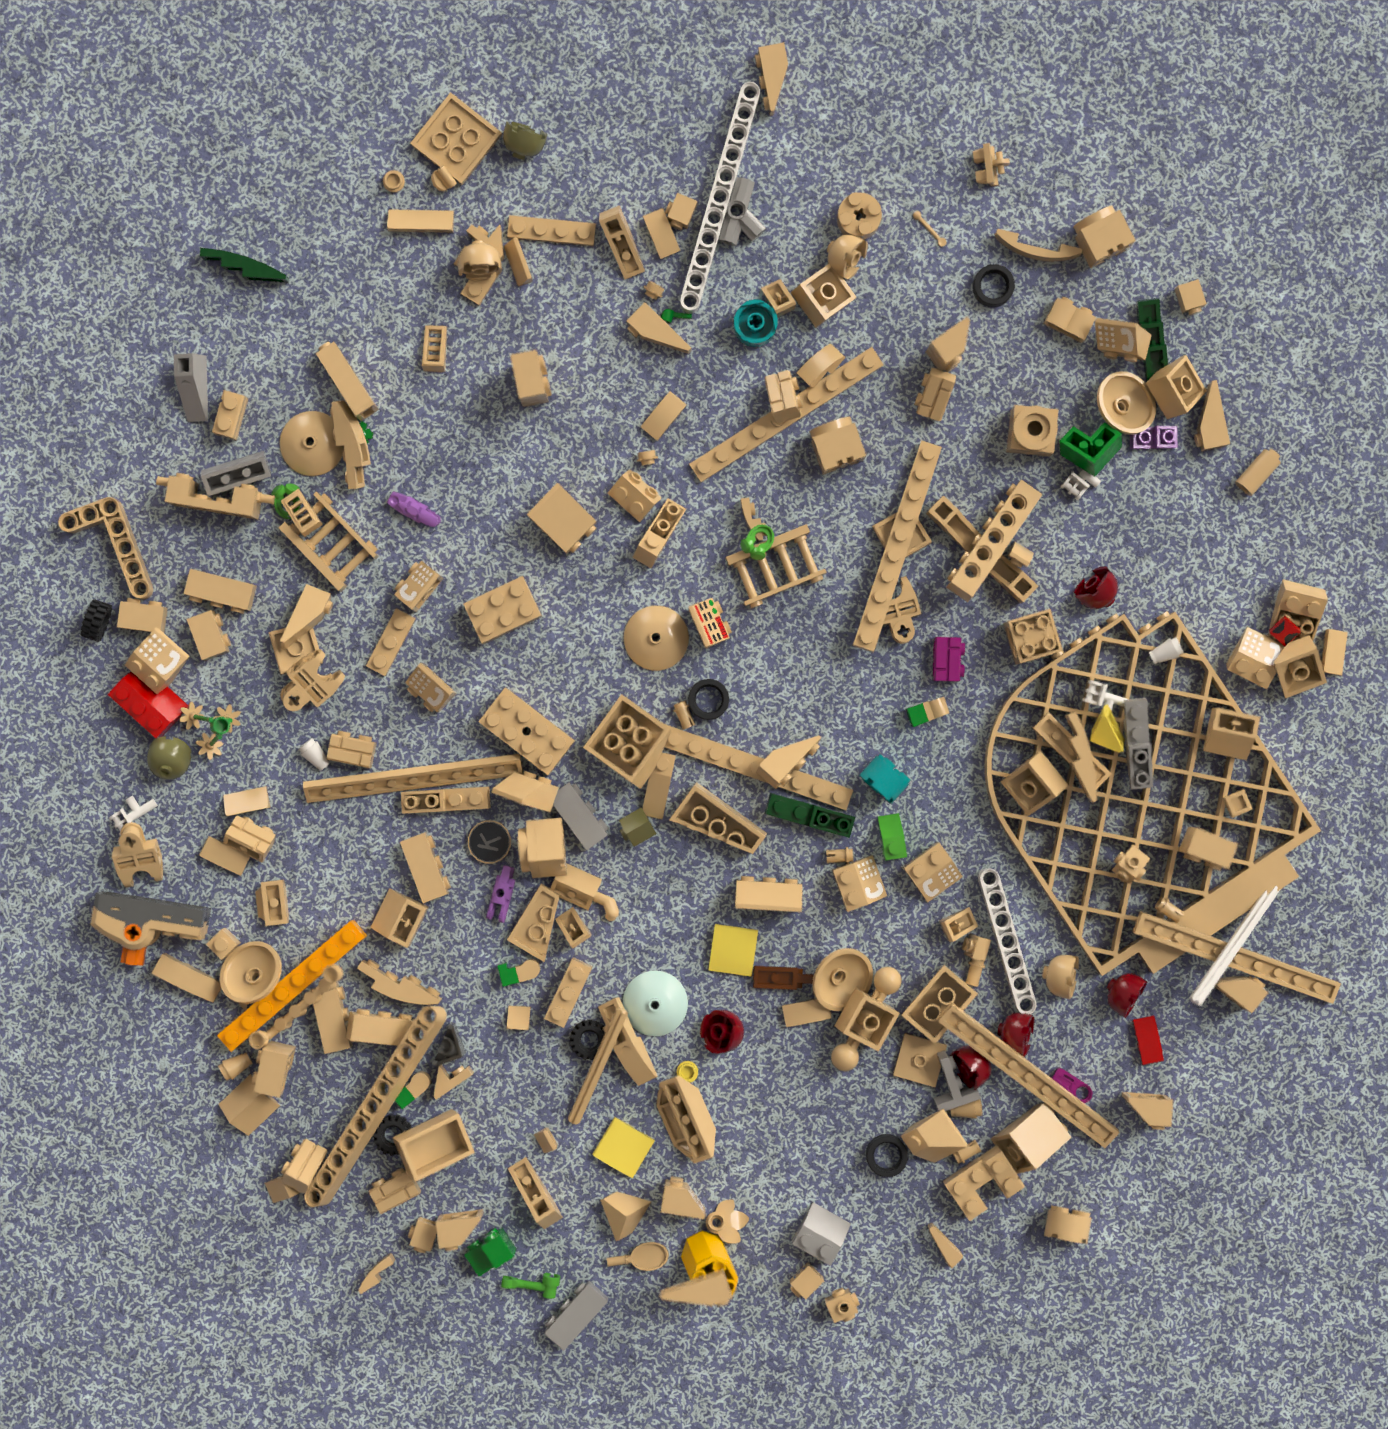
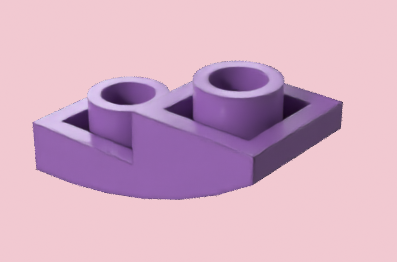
M1177 426L1148 427L1141 433L1130 435V449L1178 448Z

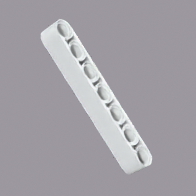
M984 868L979 872L978 881L1015 1008L1020 1013L1032 1014L1036 1009V1000L1000 876L994 869ZM987 872H992L994 875V881L990 884H986L983 881V877ZM993 893H998L1000 896V902L996 905H992L989 901ZM1000 914H1004L1006 917V923L1002 926H998L995 921L996 917ZM1006 935L1012 937V944L1008 947L1002 945V938ZM1012 956L1018 958V965L1014 968L1008 966V959ZM1022 977L1025 982L1024 986L1016 989L1014 981ZM1023 999H1029L1031 1002L1030 1007L1022 1010L1020 1002Z

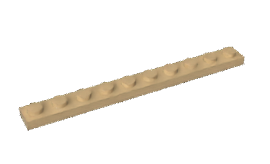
M873 347L869 348L836 369L832 374L830 373L822 378L814 388L810 386L797 394L801 396L803 402L799 418L776 423L771 411L689 464L702 483L875 372L884 364Z
M921 440L853 643L855 647L874 653L942 449L940 446Z
M666 725L671 729V733L664 747L768 783L756 773L759 765L765 759ZM797 770L790 774L792 778L785 786H779L780 788L843 810H847L853 793L852 789Z
M520 754L305 781L303 782V790L307 803L504 778L514 772L523 774Z
M1140 911L1132 931L1138 935L1214 962L1228 943ZM1242 947L1228 965V967L1332 1004L1341 983Z
M952 1002L937 1018L939 1023L1102 1147L1106 1148L1119 1134V1130Z

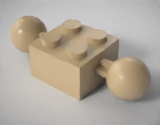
M883 967L875 973L874 986L876 989L872 996L857 988L854 989L834 1025L843 1034L849 1036L846 1043L837 1045L831 1053V1061L836 1069L850 1071L856 1067L859 1061L857 1048L860 1043L879 1052L900 1014L893 1007L883 1002L887 995L897 992L901 986V975L895 968Z

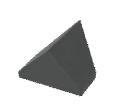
M451 1022L432 1065L437 1066L461 1058L466 1054L455 1023Z

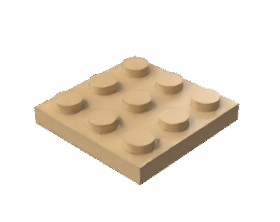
M450 92L410 144L439 168L444 165L450 175L463 185L502 136V132Z

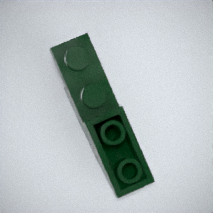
M773 793L769 795L764 814L848 838H850L856 818Z

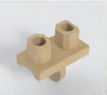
M990 143L983 144V148L973 151L974 162L976 164L985 162L986 167L985 170L976 171V182L978 184L998 186L997 168L999 175L1005 174L1004 166L1010 165V160L1003 159L1002 152H996L995 158L994 146H990Z

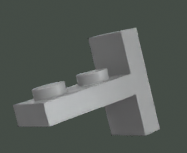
M945 1050L938 1052L937 1055L949 1089V1093L933 1098L938 1111L941 1109L947 1111L981 1099L978 1089L974 1090V1086L963 1088L959 1076L955 1077L953 1069H956L953 1057H948Z

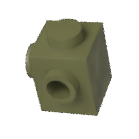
M642 808L619 820L622 829L619 830L625 841L630 840L634 847L656 835L652 824Z

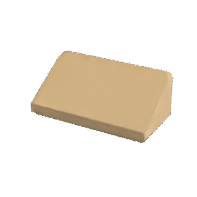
M513 238L504 245V249L518 286H522L533 280L518 238Z
M1333 629L1325 630L1321 661L1324 673L1342 675L1348 632Z
M266 786L223 795L226 817L271 808Z

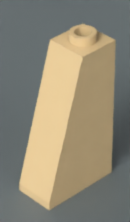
M326 342L321 345L316 355L355 416L360 421H363L379 410L337 344L335 342L331 344Z

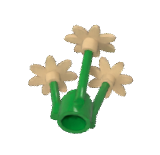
M191 701L189 709L181 708L185 715L179 721L186 722L187 730L191 728L192 724L199 728L198 720L209 722L210 729L214 734L209 738L206 733H203L202 738L204 741H196V744L202 747L198 754L202 755L207 752L209 760L213 758V753L221 756L222 753L218 747L223 746V743L218 740L222 739V734L232 732V724L235 726L241 725L237 719H234L241 712L235 711L232 713V706L229 704L226 712L221 707L217 708L221 716L206 717L199 714L203 706L199 705L195 708L194 703Z

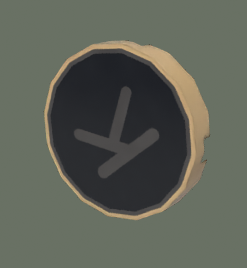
M485 820L471 829L468 836V848L476 860L483 863H496L508 854L511 848V836L503 824L494 820Z

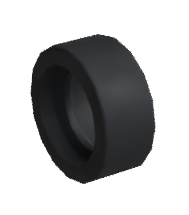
M989 264L981 268L972 284L976 300L987 307H999L1005 304L1011 298L1015 289V280L1012 273L1006 267L999 264ZM990 273L1001 275L1006 282L1005 293L999 298H989L981 290L982 279Z
M703 679L695 683L688 696L689 707L697 717L705 720H713L722 716L727 710L730 701L726 687L714 679ZM710 686L720 692L722 701L717 710L714 712H704L699 709L696 704V696L700 689Z
M881 1134L873 1138L868 1144L866 1160L870 1169L875 1174L882 1177H894L900 1174L906 1167L908 1152L904 1143L898 1137L891 1134ZM891 1143L898 1148L900 1158L895 1166L882 1168L876 1164L874 1152L880 1144Z

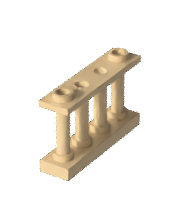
M315 492L313 495L319 501L312 509L317 515L326 507L334 516L310 540L306 539L305 541L299 536L300 531L293 523L289 525L284 522L278 528L338 591L342 592L347 587L344 583L347 580L346 577L369 555L377 559L379 556L375 552L378 549L370 540L365 542L331 506L333 501L325 493L320 495L318 492ZM311 517L308 518L307 520H305V521L302 522L301 524L304 526V525L307 524L309 521H311L312 518H311ZM341 523L349 533L329 552L319 557L314 552L315 546ZM356 539L364 548L340 571L337 570L334 573L329 567L331 561Z
M807 524L774 537V542L770 549L774 548V551L778 552L790 583L777 587L766 557L762 560H757L770 590L764 594L757 595L745 566L747 564L746 559L751 558L750 553L746 554L743 551H739L726 557L728 566L734 565V568H737L749 596V600L744 601L745 607L750 605L752 609L762 605V600L809 580L813 584L824 579L822 575L827 572L825 569L818 571L806 543V535L810 533ZM793 540L795 544H798L810 575L800 579L797 578L785 549L787 547L786 543Z

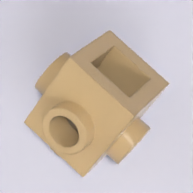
M1132 845L1125 853L1121 851L1113 862L1116 865L1112 871L1119 880L1128 884L1134 879L1139 881L1146 872L1143 868L1150 858Z
M843 1288L836 1289L831 1293V1296L824 1298L834 1323L841 1320L847 1322L856 1317L855 1314L858 1313L856 1306L860 1305L856 1294L850 1293L849 1288L845 1290Z

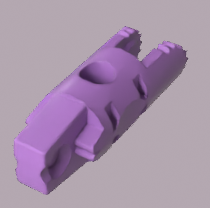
M395 491L391 493L387 503L404 516L411 518L419 524L422 522L425 525H429V527H435L441 523L440 516L428 509L427 505L418 502L410 496Z
M504 865L501 876L497 875L486 915L487 919L493 918L496 905L501 904L499 922L505 923L516 881L512 879L514 867ZM503 889L504 895L501 897L500 891Z

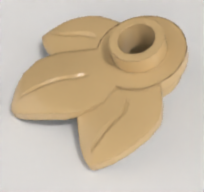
M724 1200L718 1204L715 1212L707 1216L706 1227L711 1233L718 1234L723 1242L739 1243L741 1238L738 1230L748 1223L749 1217L740 1211L734 1210V1200ZM719 1219L721 1222L720 1226H713V1220Z

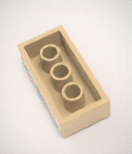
M506 687L479 720L480 724L547 775L551 774L575 742L568 734ZM525 727H529L531 730L528 736L522 732Z

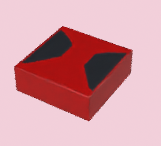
M1284 616L1269 629V633L1282 645L1286 646L1301 633V630Z

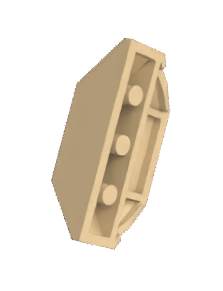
M680 1076L661 1081L659 1083L660 1089L656 1106L673 1145L684 1155L691 1158V1161L694 1163L714 1157L716 1128L699 1089Z

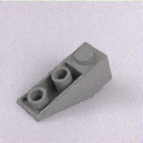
M194 353L174 354V378L187 421H208L207 356Z

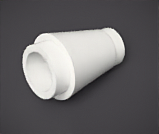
M1176 637L1167 639L1153 651L1149 652L1154 664L1179 658V655L1184 653Z
M312 738L299 748L300 755L320 771L330 763L318 741L315 742Z

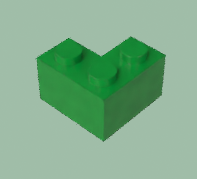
M1105 422L1091 437L1073 426L1059 441L1060 455L1095 477L1122 448V433Z
M495 1227L485 1234L481 1242L475 1240L467 1246L468 1250L465 1252V1257L478 1277H480L493 1267L497 1269L512 1259L517 1249L503 1227L499 1230Z

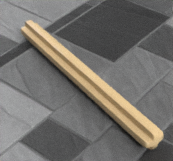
M623 1008L615 1010L568 1117V1121L572 1124L577 1125L580 1123L627 1018L628 1012Z

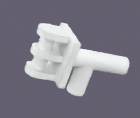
M1082 470L1079 475L1072 472L1061 485V488H1066L1068 494L1072 493L1078 501L1090 486L1085 480L1095 488L1100 484L1101 480Z
M1088 680L1089 688L1085 690L1087 695L1082 701L1097 706H1102L1103 701H1105L1104 705H1109L1112 711L1113 704L1124 707V700L1128 699L1107 693L1108 685Z
M131 796L125 801L132 812L126 814L122 808L110 816L109 819L114 821V827L118 828L121 832V828L126 822L129 823L136 820L158 805L152 799L139 806L135 798ZM121 814H122V815L124 816V818H125V819H123L122 821H121L120 818L118 817V816H120Z

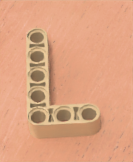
M106 497L68 511L60 516L58 521L59 527L63 531L72 534L105 523L131 594L135 598L143 600L151 597L153 585L125 510L119 500ZM114 502L116 510L113 513H108L107 506ZM90 510H94L96 514L92 521L87 519V513ZM73 517L75 525L68 529L66 522L69 518ZM122 523L124 526L123 531L116 534V524ZM126 543L131 545V551L128 554L122 552V547ZM137 563L139 571L132 575L130 573V566ZM144 583L147 588L146 592L143 595H139L137 588L140 584Z

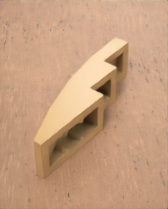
M1076 711L1065 715L1075 735L1067 739L1077 758L1070 762V765L1089 802L1097 801L1092 753L1085 731Z

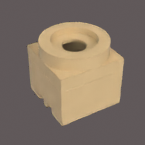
M1112 205L1087 216L1073 226L1077 233L1075 240L1079 248L1083 249L1082 253L1090 269L1103 263L1105 259H1110L1114 255L1128 250L1136 241L1121 211L1115 212Z
M1014 405L1010 412L1006 452L1050 457L1055 449L1059 409Z
M851 417L840 418L809 431L812 438L811 443L823 475L835 471L837 468H844L847 465L864 461L866 453L856 425L852 423Z
M562 819L526 821V828L518 829L521 871L531 872L532 878L567 875L565 834Z

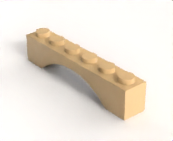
M944 495L926 513L963 550L969 553L973 549V546L970 544L977 534L982 536ZM977 553L978 559L984 561L985 556L982 553ZM1004 555L1000 556L989 572L1020 604L1038 587L1031 578L1016 565L1012 564Z

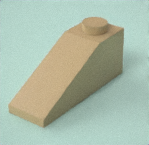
M620 205L600 213L599 222L624 279L645 272Z
M645 302L627 320L629 325L627 330L635 338L639 335L644 340L687 354L692 351V348Z
M1217 380L1208 384L1196 430L1197 434L1194 435L1195 444L1197 447H1200L1201 452L1230 445Z
M306 584L280 640L281 649L285 650L321 622L325 613H330L333 606L330 593Z
M661 753L655 769L648 779L643 804V811L646 816L663 819L676 755Z
M527 1157L508 1168L537 1224L546 1229L563 1218L553 1198Z
M724 1269L660 1290V1296L663 1300L708 1306L716 1304L717 1307L728 1304L729 1300L732 1299V1293Z

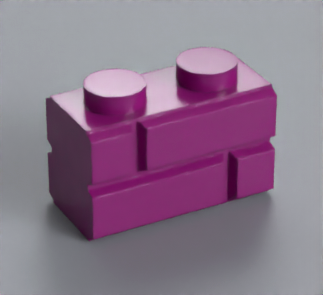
M934 637L932 681L960 682V677H964L965 666L961 664V656L965 655V643L961 642L960 637Z

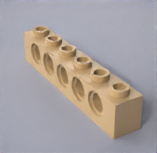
M1020 480L1017 485L1012 484L1006 492V495L1009 497L1005 502L1002 500L994 509L997 513L993 519L991 517L988 518L982 527L985 529L982 536L977 534L970 544L973 546L971 552L966 551L959 560L962 564L958 570L954 568L947 578L950 582L946 588L966 602H969L1043 495L1023 480ZM1012 502L1018 503L1020 509H1015L1012 506ZM1000 519H1005L1009 526H1003ZM988 536H994L997 543L990 542ZM977 553H982L985 556V560L978 559ZM965 570L972 571L974 577H968L965 574Z

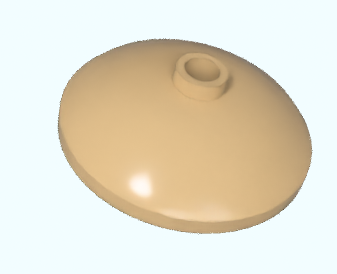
M1119 371L1110 374L1100 383L1097 391V405L1108 425L1121 433L1132 435L1143 432L1152 424L1156 414L1155 398L1147 384L1140 377L1129 372Z
M307 411L294 416L287 422L280 436V451L284 461L291 469L302 475L319 476L331 471L340 462L343 456L344 445L336 446L332 434L334 429L332 417L318 411ZM309 438L314 439V443L311 446L307 445Z
M648 606L637 611L628 621L624 631V645L629 657L640 667L652 671L665 670L677 664L684 656L689 643V633L684 620L674 610L664 606ZM655 633L660 635V640L657 642L652 640V635Z
M260 941L248 942L234 949L225 959L220 971V986L224 994L232 1001L240 1004H251L265 998L272 992L280 979L282 964L279 954L269 944Z
M843 948L830 953L818 965L813 977V992L817 1001L829 1010L843 1011L855 988L868 993L873 980L871 962L862 952L852 948Z

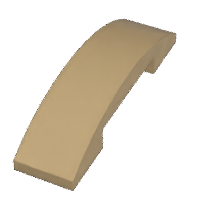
M997 229L994 236L1011 251L1040 261L1056 262L1079 257L1083 250L1082 248L1061 244L1057 252L1017 242L1019 233Z

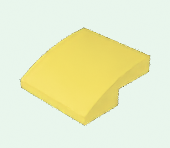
M715 924L708 970L752 977L758 930Z
M614 1117L592 1155L633 1178L655 1140L636 1130L628 1123Z

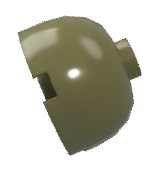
M506 121L503 140L506 148L513 152V157L525 160L526 156L533 157L542 151L548 134L542 130L540 134H537L534 129L530 128L531 126L513 121L510 124Z
M166 736L159 737L149 746L147 753L148 767L155 776L161 779H177L190 766L192 758L191 749L179 738L173 737V740L166 739Z

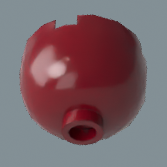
M1101 566L1092 570L1095 574L1086 583L1085 579H1083L1074 590L1075 597L1086 608H1107L1115 601L1118 592V581L1106 566Z
M1132 973L1122 974L1117 980L1112 978L1106 988L1109 990L1107 999L1111 1009L1118 1015L1126 1018L1134 1008L1138 997L1142 995L1148 982Z
M713 1010L703 1018L700 1026V1036L704 1038L706 1043L704 1046L707 1050L716 1054H725L734 1051L741 1044L744 1038V1026L740 1018L732 1011Z
M1020 1012L1010 1014L1005 1019L1004 1024H999L997 1035L1001 1036V1040L1017 1053L1026 1057L1030 1049V1044L1028 1043L1031 1033L1033 1034L1035 1017L1032 1014H1022Z
M970 1045L962 1046L950 1054L960 1071L957 1075L968 1088L974 1086V1090H976L989 1079L991 1075L990 1061Z

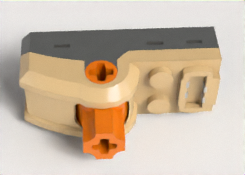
M101 891L95 893L90 925L102 935L123 946L121 963L143 966L147 946L154 944L160 934L175 936L176 934L181 938L194 940L205 939L211 908Z

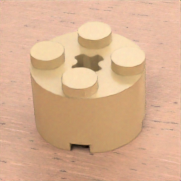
M856 192L850 194L842 201L838 210L837 224L843 235L851 234L859 236L864 240L873 236L881 222V206L869 194ZM859 213L863 214L859 221L856 220V215Z
M1051 1205V1210L1048 1209L1044 1236L1088 1244L1092 1220L1090 1213L1072 1209V1214H1070L1067 1208Z

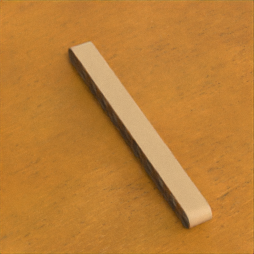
M426 1006L419 1012L304 1195L308 1206H325L331 1202L445 1023L447 1014L444 1008L440 1006ZM432 1012L435 1014L434 1021L431 1019ZM420 1030L423 1031L422 1039L419 1036ZM409 1048H410L411 1051H412L411 1057H409V1055H408V1049H409ZM397 1066L400 1068L399 1075L396 1072ZM386 1084L388 1085V1088H389L388 1093H386V1091H385V1086H386ZM374 1103L377 1104L376 1111L374 1110ZM363 1120L365 1121V1124H366L365 1129H364L363 1126H362ZM351 1139L354 1140V1146H353V1147H352V1145H351ZM340 1156L342 1157V1160H343L342 1165L340 1164V1161H339ZM329 1175L331 1176V1183L328 1180ZM317 1193L320 1195V1200L317 1199Z

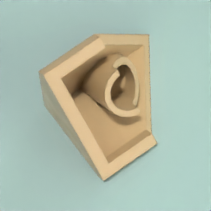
M614 1192L600 1200L616 1241L633 1233L651 1204V1201L621 1192Z

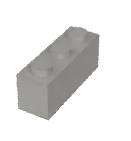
M264 451L201 470V478L208 496L233 489L234 486L239 487L241 484H248L271 477V469Z
M569 782L557 791L553 805L584 848L588 850L609 835L606 832L609 827L602 818L598 820L593 813L596 810L589 801L585 803L581 798L583 792L576 783L572 785Z
M588 1281L586 1284L582 1282L575 1289L574 1293L576 1295L571 1301L566 1299L560 1306L561 1312L557 1317L552 1315L545 1323L547 1328L544 1334L563 1351L608 1302V1297L591 1281Z

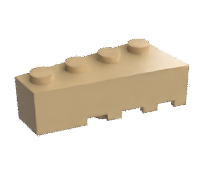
M697 782L669 819L672 822L682 824L687 828L699 831L709 837L719 839L752 854L767 835L764 830Z

